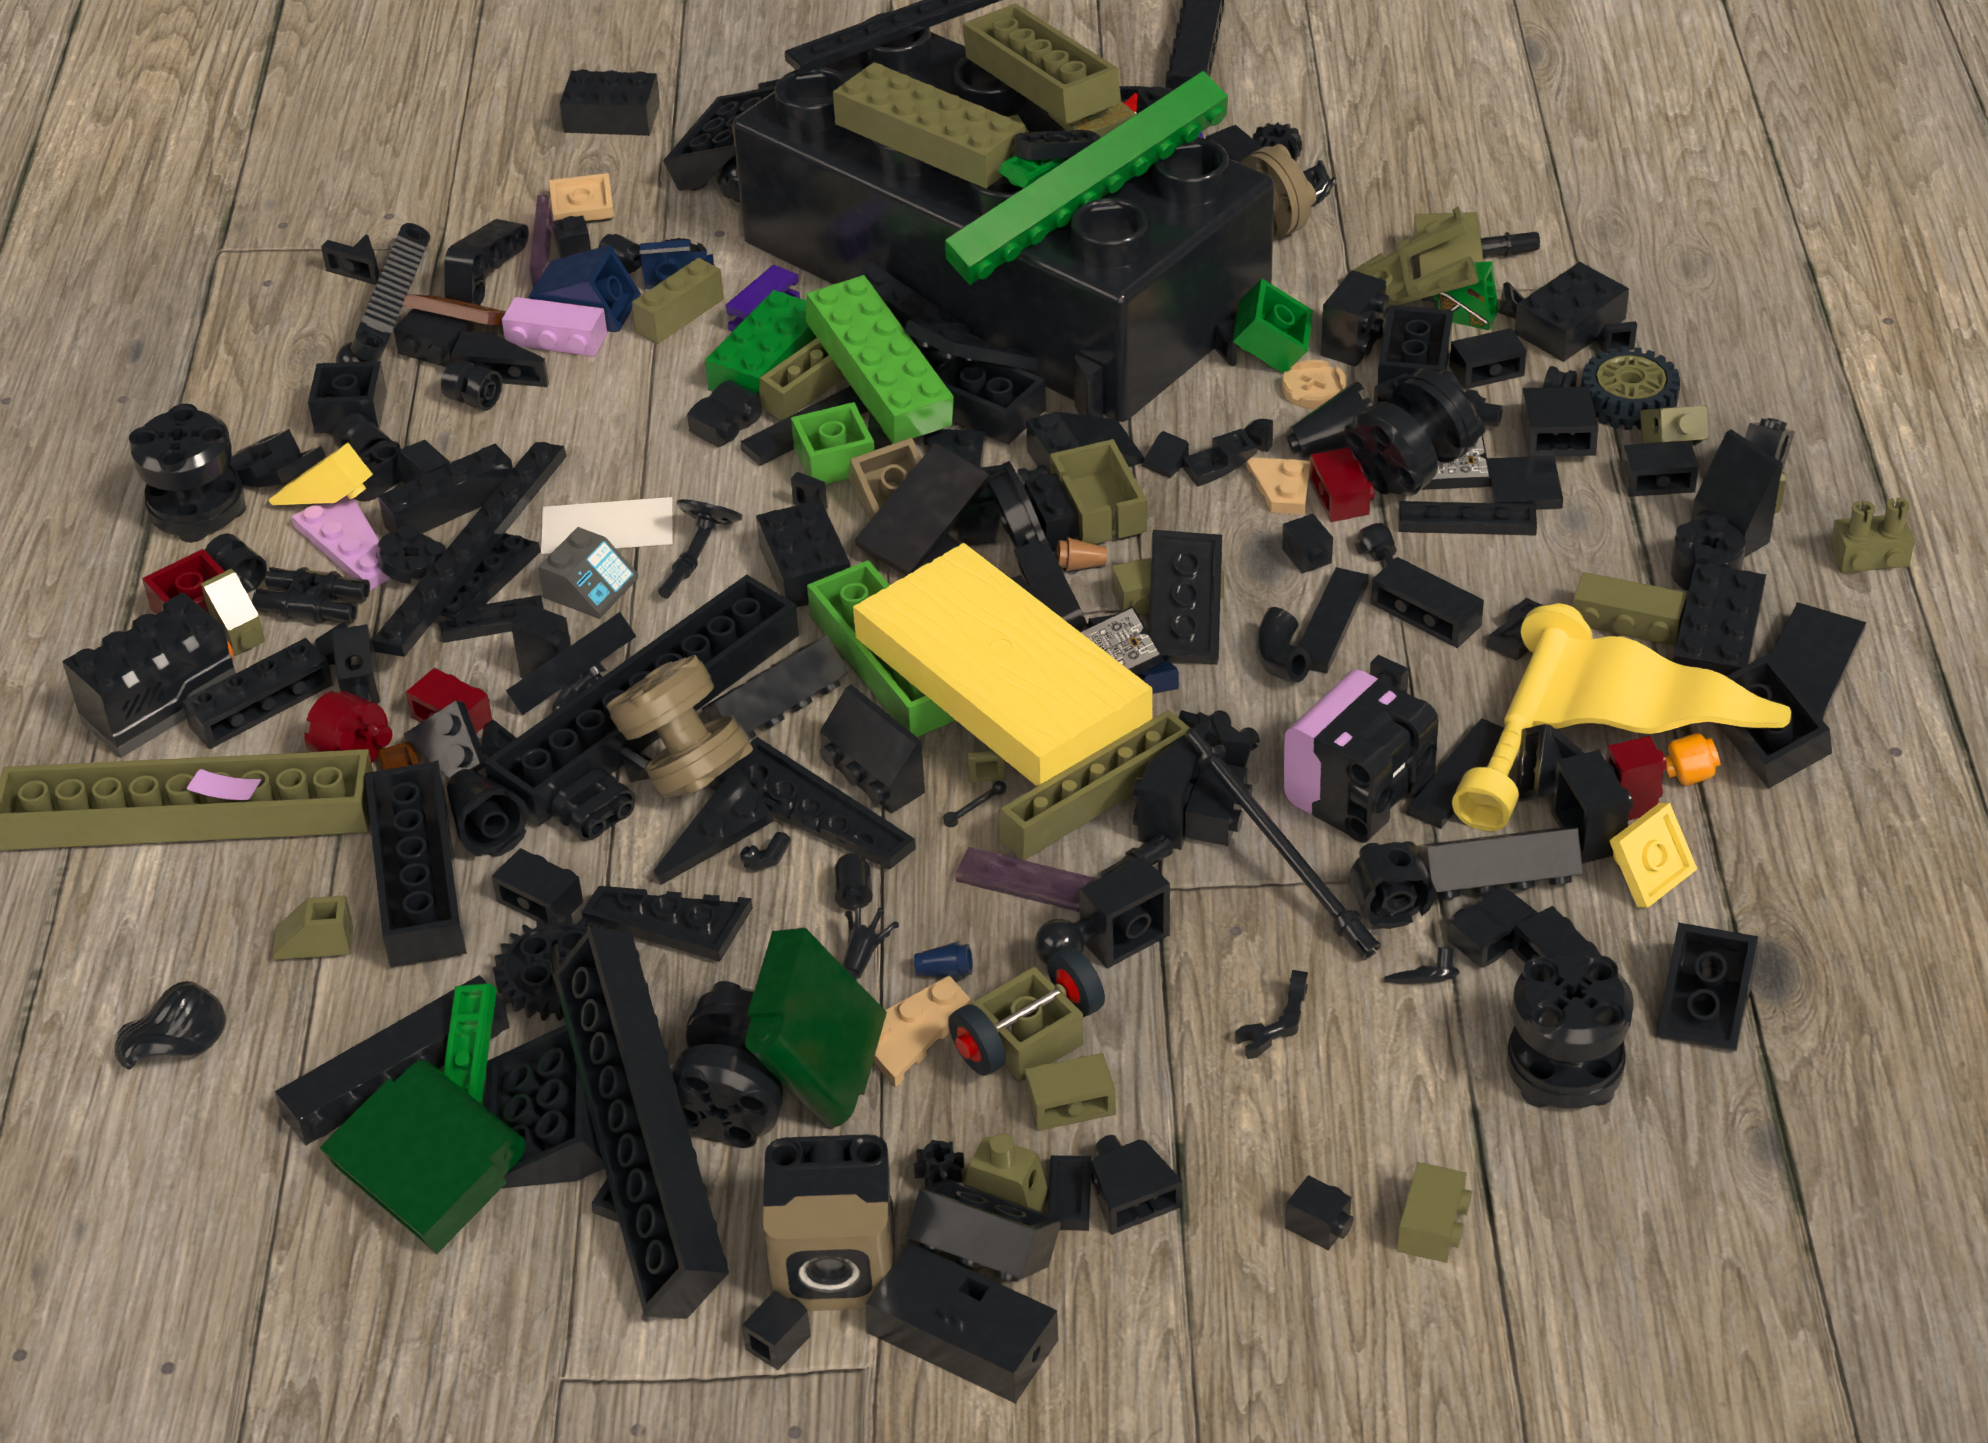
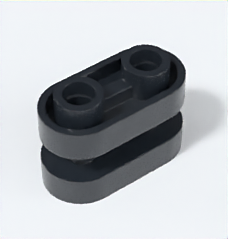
M597 768L560 791L552 801L550 812L561 824L569 826L571 832L581 840L589 841L599 837L604 831L620 820L629 817L634 810L636 796L624 784L617 783L615 777L605 769Z

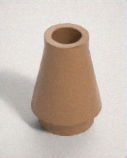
M1067 537L1066 541L1058 540L1056 560L1060 568H1064L1065 572L1097 566L1105 567L1107 547Z

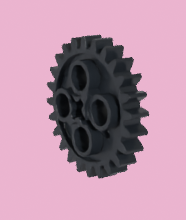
M556 915L551 917L550 924H544L540 918L536 919V928L532 929L524 924L522 925L523 935L511 933V944L501 943L502 954L495 955L496 966L493 967L498 994L502 993L505 1004L512 1002L514 1012L525 1008L527 1018H530L538 1011L541 1014L542 1021H545L550 1013H555L558 1021L562 1020L563 1010L553 976L555 972L553 945L558 944L560 966L589 929L586 918H582L577 924H574L572 915H568L564 922L558 923ZM596 923V924L592 925L591 927H598V928H600V925H599L598 923Z

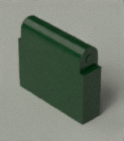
M807 928L772 931L747 1015L751 1018L745 1038V1045L826 1126L837 1127L844 1124L852 1116L858 1096L865 1093L887 1012Z
M420 1060L412 1064L395 1082L389 1078L319 1148L337 1170L434 1253L438 1254L507 1183L503 1176L522 1157L526 1143L522 1136L427 1060Z

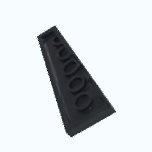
M759 737L750 742L753 750L747 756L737 761L707 785L717 790L732 769L738 766L768 807L773 817L854 854L861 855L865 859L887 869H892L916 849L915 838Z

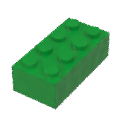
M773 290L705 359L708 390L713 392L721 383L732 380L760 395V377L817 338L806 323V300Z

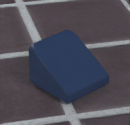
M1170 661L1136 675L1152 687V694L1179 689V672L1177 667Z

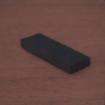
M537 595L483 604L479 611L475 612L459 629L448 627L447 624L441 622L440 628L443 643L512 632L511 625L531 604L544 609L542 596Z

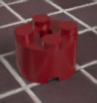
M343 690L337 693L334 691L325 693L314 703L306 720L311 722L309 734L304 732L305 744L310 752L368 749L371 763L378 757L379 750L389 745L393 736L392 729L388 727L386 713L382 707Z

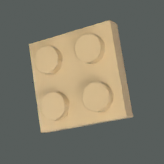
M609 173L549 180L554 221L568 216L576 217L582 215L585 221H601L614 217Z

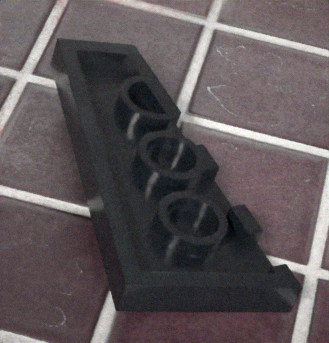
M598 886L581 913L582 918H586L588 924L594 925L598 923L602 928L632 932L633 937L720 962L753 907L752 899L738 897L737 902L720 901L719 895L704 894L703 899L683 898L682 892L667 891L666 894L658 896L648 895L646 889Z

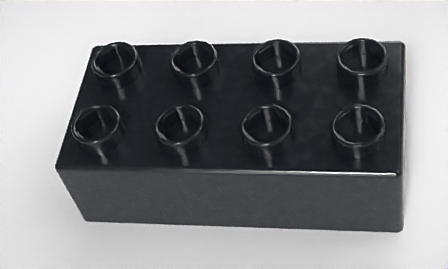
M886 13L877 14V15H875V16H873V17H871V18H869V19H867V20H870V19H872V18L881 16V15L886 14ZM930 27L802 75L796 70L787 73L777 82L775 92L749 108L733 121L732 128L744 239L748 244L833 285L855 278L871 261L950 316L970 325V334L997 347L1018 348L1039 358L1040 362L1037 371L1022 370L1044 378L1045 387L1074 401V356L1078 354L1101 365L1103 370V415L1111 419H1117L1119 422L1129 420L1215 349L1216 324L1237 317L1239 301L1261 278L1272 284L1275 186L1273 178L1229 159L1225 149L1216 142L1197 137L1194 141L1190 143L1185 142L1176 148L1168 158L1160 159L1152 164L1144 174L1134 176L1125 182L1117 192L1108 193L1101 199L1092 200L1080 206L1072 215L1071 221L1067 225L1052 230L1040 243L1031 244L1023 249L1014 260L1004 262L995 268L987 278L978 279L969 285L946 260L945 240L1023 188L1012 185L1005 176H1002L987 189L836 125L833 91L875 62L971 103L983 106L1006 117L1018 115L1029 132L1064 131L1065 129L1053 120L1046 110L966 57L964 45L931 32Z

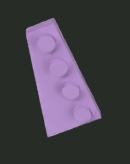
M346 495L336 503L314 504L291 517L294 528L354 579L369 580L370 590L392 579L385 575L378 567L379 560L376 558V550L379 540L354 498L350 500Z

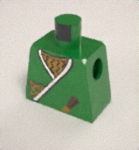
M1493 262L1474 263L1478 275V283L1422 298V301L1438 302V309L1452 310L1453 323L1490 330L1498 314Z

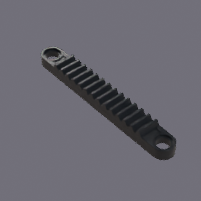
M406 223L401 226L351 344V351L362 360L369 362L381 359L404 304L405 295L408 294L430 240V234L426 229L417 224Z

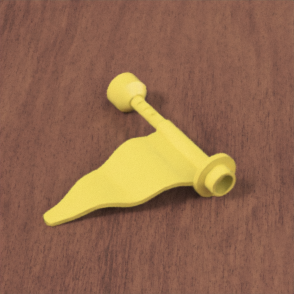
M1556 603L1540 606L1531 610L1526 615L1521 626L1522 640L1533 654L1504 718L1503 723L1505 727L1487 768L1477 767L1464 773L1452 799V807L1461 821L1478 830L1497 831L1508 824L1519 798L1518 789L1508 777V774L1520 749L1522 729L1548 724L1558 729L1575 724L1596 723L1645 734L1661 733L1701 722H1714L1749 728H1784L1791 720V710L1788 706L1756 696L1720 673L1708 669L1676 664L1635 640L1616 636L1593 639L1591 629L1582 615L1569 605Z

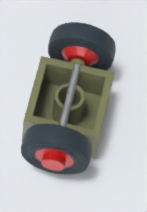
M1066 947L1049 957L1047 969L1051 982L1034 966L971 1004L962 1006L949 1016L948 1025L953 1042L964 1061L972 1070L979 1075L986 1076L1004 1065L1021 1082L1025 1080V1069L1037 1067L1041 1064H1051L1083 1045V1017L1093 1014L1104 1005L1105 994L1096 970L1079 950L1073 947Z

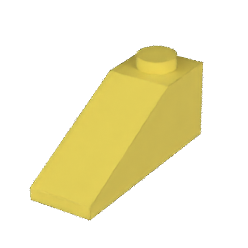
M346 443L285 485L268 501L272 505L336 503L346 495L351 500L366 489L363 482L373 474L350 444Z

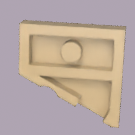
M1251 457L1246 461V471L1248 474L1252 473L1255 477L1256 487L1259 493L1265 497V503L1271 512L1305 515L1310 480V461Z

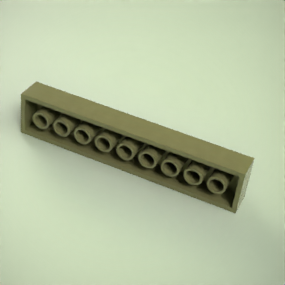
M369 750L3 767L0 776V850L368 833L370 817L365 773L374 772ZM200 769L233 778L261 779V782L248 800L216 798L187 789Z

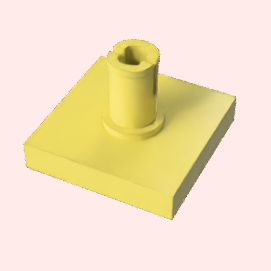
M1658 803L1609 840L1613 849L1614 860L1622 870L1637 907L1648 908L1697 870L1670 803Z

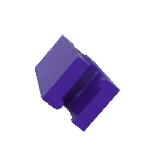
M776 265L769 267L726 304V313L731 317L733 315L737 316L733 321L730 320L728 322V330L733 332L773 290L800 298V292L789 288L791 285L795 286L799 282L798 274Z

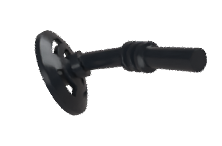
M686 499L676 501V506L697 519L695 526L698 527V530L687 551L682 553L672 565L671 574L658 589L661 597L668 599L682 580L690 577L698 566L697 559L710 537L711 531H715L716 525L741 521L743 517L741 513L706 502Z

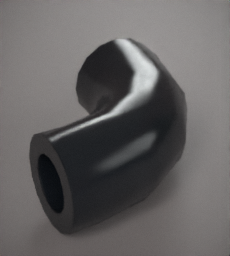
M1270 607L1264 614L1256 633L1257 658L1269 674L1285 681L1299 683L1305 679L1310 669V656L1307 650L1291 645L1292 637L1299 623L1286 610Z

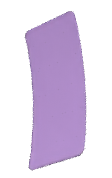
M200 769L187 789L216 798L248 800L261 782V779L233 778Z

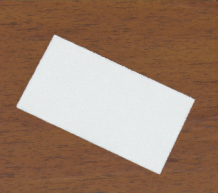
M672 497L545 506L542 511L541 554L552 553L577 527L606 537L615 548L673 544Z

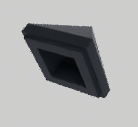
M1508 282L1503 284L1498 313L1516 319L1517 303L1525 298Z
M622 747L619 752L630 781L635 782L649 779L645 767L652 759L642 752Z

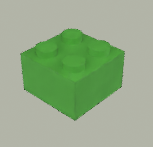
M854 402L791 417L794 449L806 474L824 481L825 485L849 479L850 459L875 451L874 441Z

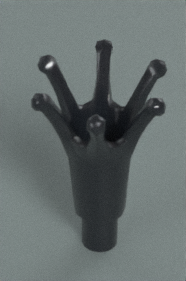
M859 902L853 904L855 921L851 911L845 912V917L848 920L849 939L842 965L856 981L858 978H861L875 948L885 937L891 935L890 932L894 928L899 927V923L894 921L880 934L876 935V926L881 915L884 914V909L881 907L877 909L873 921L867 928L866 925H861V904Z

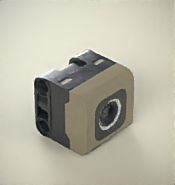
M871 1134L784 1137L772 1141L765 1151L763 1230L772 1293L777 1291L788 1299H797L805 1306L807 1311L866 1309L865 1303L895 1264V1224L893 1202L890 1196V1168L886 1142L881 1137Z

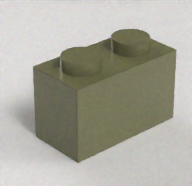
M1103 1053L1080 1056L1076 1059L1052 1064H1041L1037 1067L1025 1069L1026 1096L1037 1131L1116 1115L1115 1087Z
M1417 1162L1399 1226L1397 1252L1447 1263L1451 1247L1459 1248L1463 1223L1458 1222L1459 1215L1467 1216L1470 1207L1472 1191L1465 1189L1467 1172Z

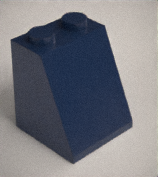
M607 245L551 260L528 298L604 308L607 331L618 332L633 309L632 301L640 297L641 293L612 246Z

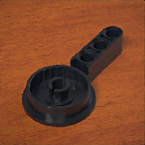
M1007 461L1002 464L1004 471L990 476L986 480L996 504L995 508L1000 521L1016 548L1013 551L1019 568L1027 584L1040 602L1075 629L1079 630L1086 627L1087 623L1082 610L1051 550L1029 497L1011 462Z

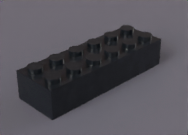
M439 761L365 773L382 935L390 967L467 954L446 794Z

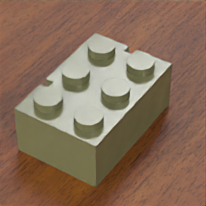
M1114 439L1050 454V474L1057 473L1078 513L1080 541L1099 544L1111 541L1112 535L1123 538L1147 532V499Z

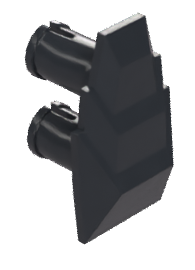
M1184 710L1180 711L1178 718L1190 728L1195 727L1202 720L1211 721L1210 746L1212 748L1216 745L1224 746L1226 752L1222 760L1225 764L1246 767L1250 750L1256 749L1258 747L1256 743L1260 741L1258 733L1253 728L1245 727L1241 731L1236 730L1231 726L1229 715L1222 710L1215 711L1211 715H1206L1202 712L1194 714Z

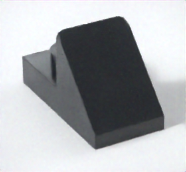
M367 234L354 247L327 240L321 246L327 272L374 285L377 284L380 275L376 256Z

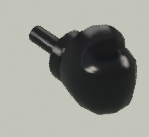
M1375 523L1359 530L1358 542L1355 543L1358 554L1370 553L1375 561L1385 560L1387 565L1394 560L1392 556L1396 554L1397 549L1390 529L1385 524Z

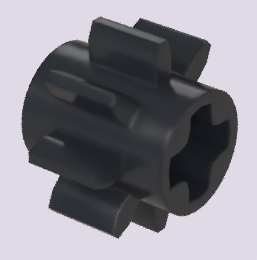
M931 1140L924 1149L916 1150L917 1162L914 1163V1176L918 1179L924 1178L925 1187L947 1179L957 1182L962 1181L961 1169L965 1167L964 1154L961 1152L954 1153L953 1142L947 1143L940 1140Z

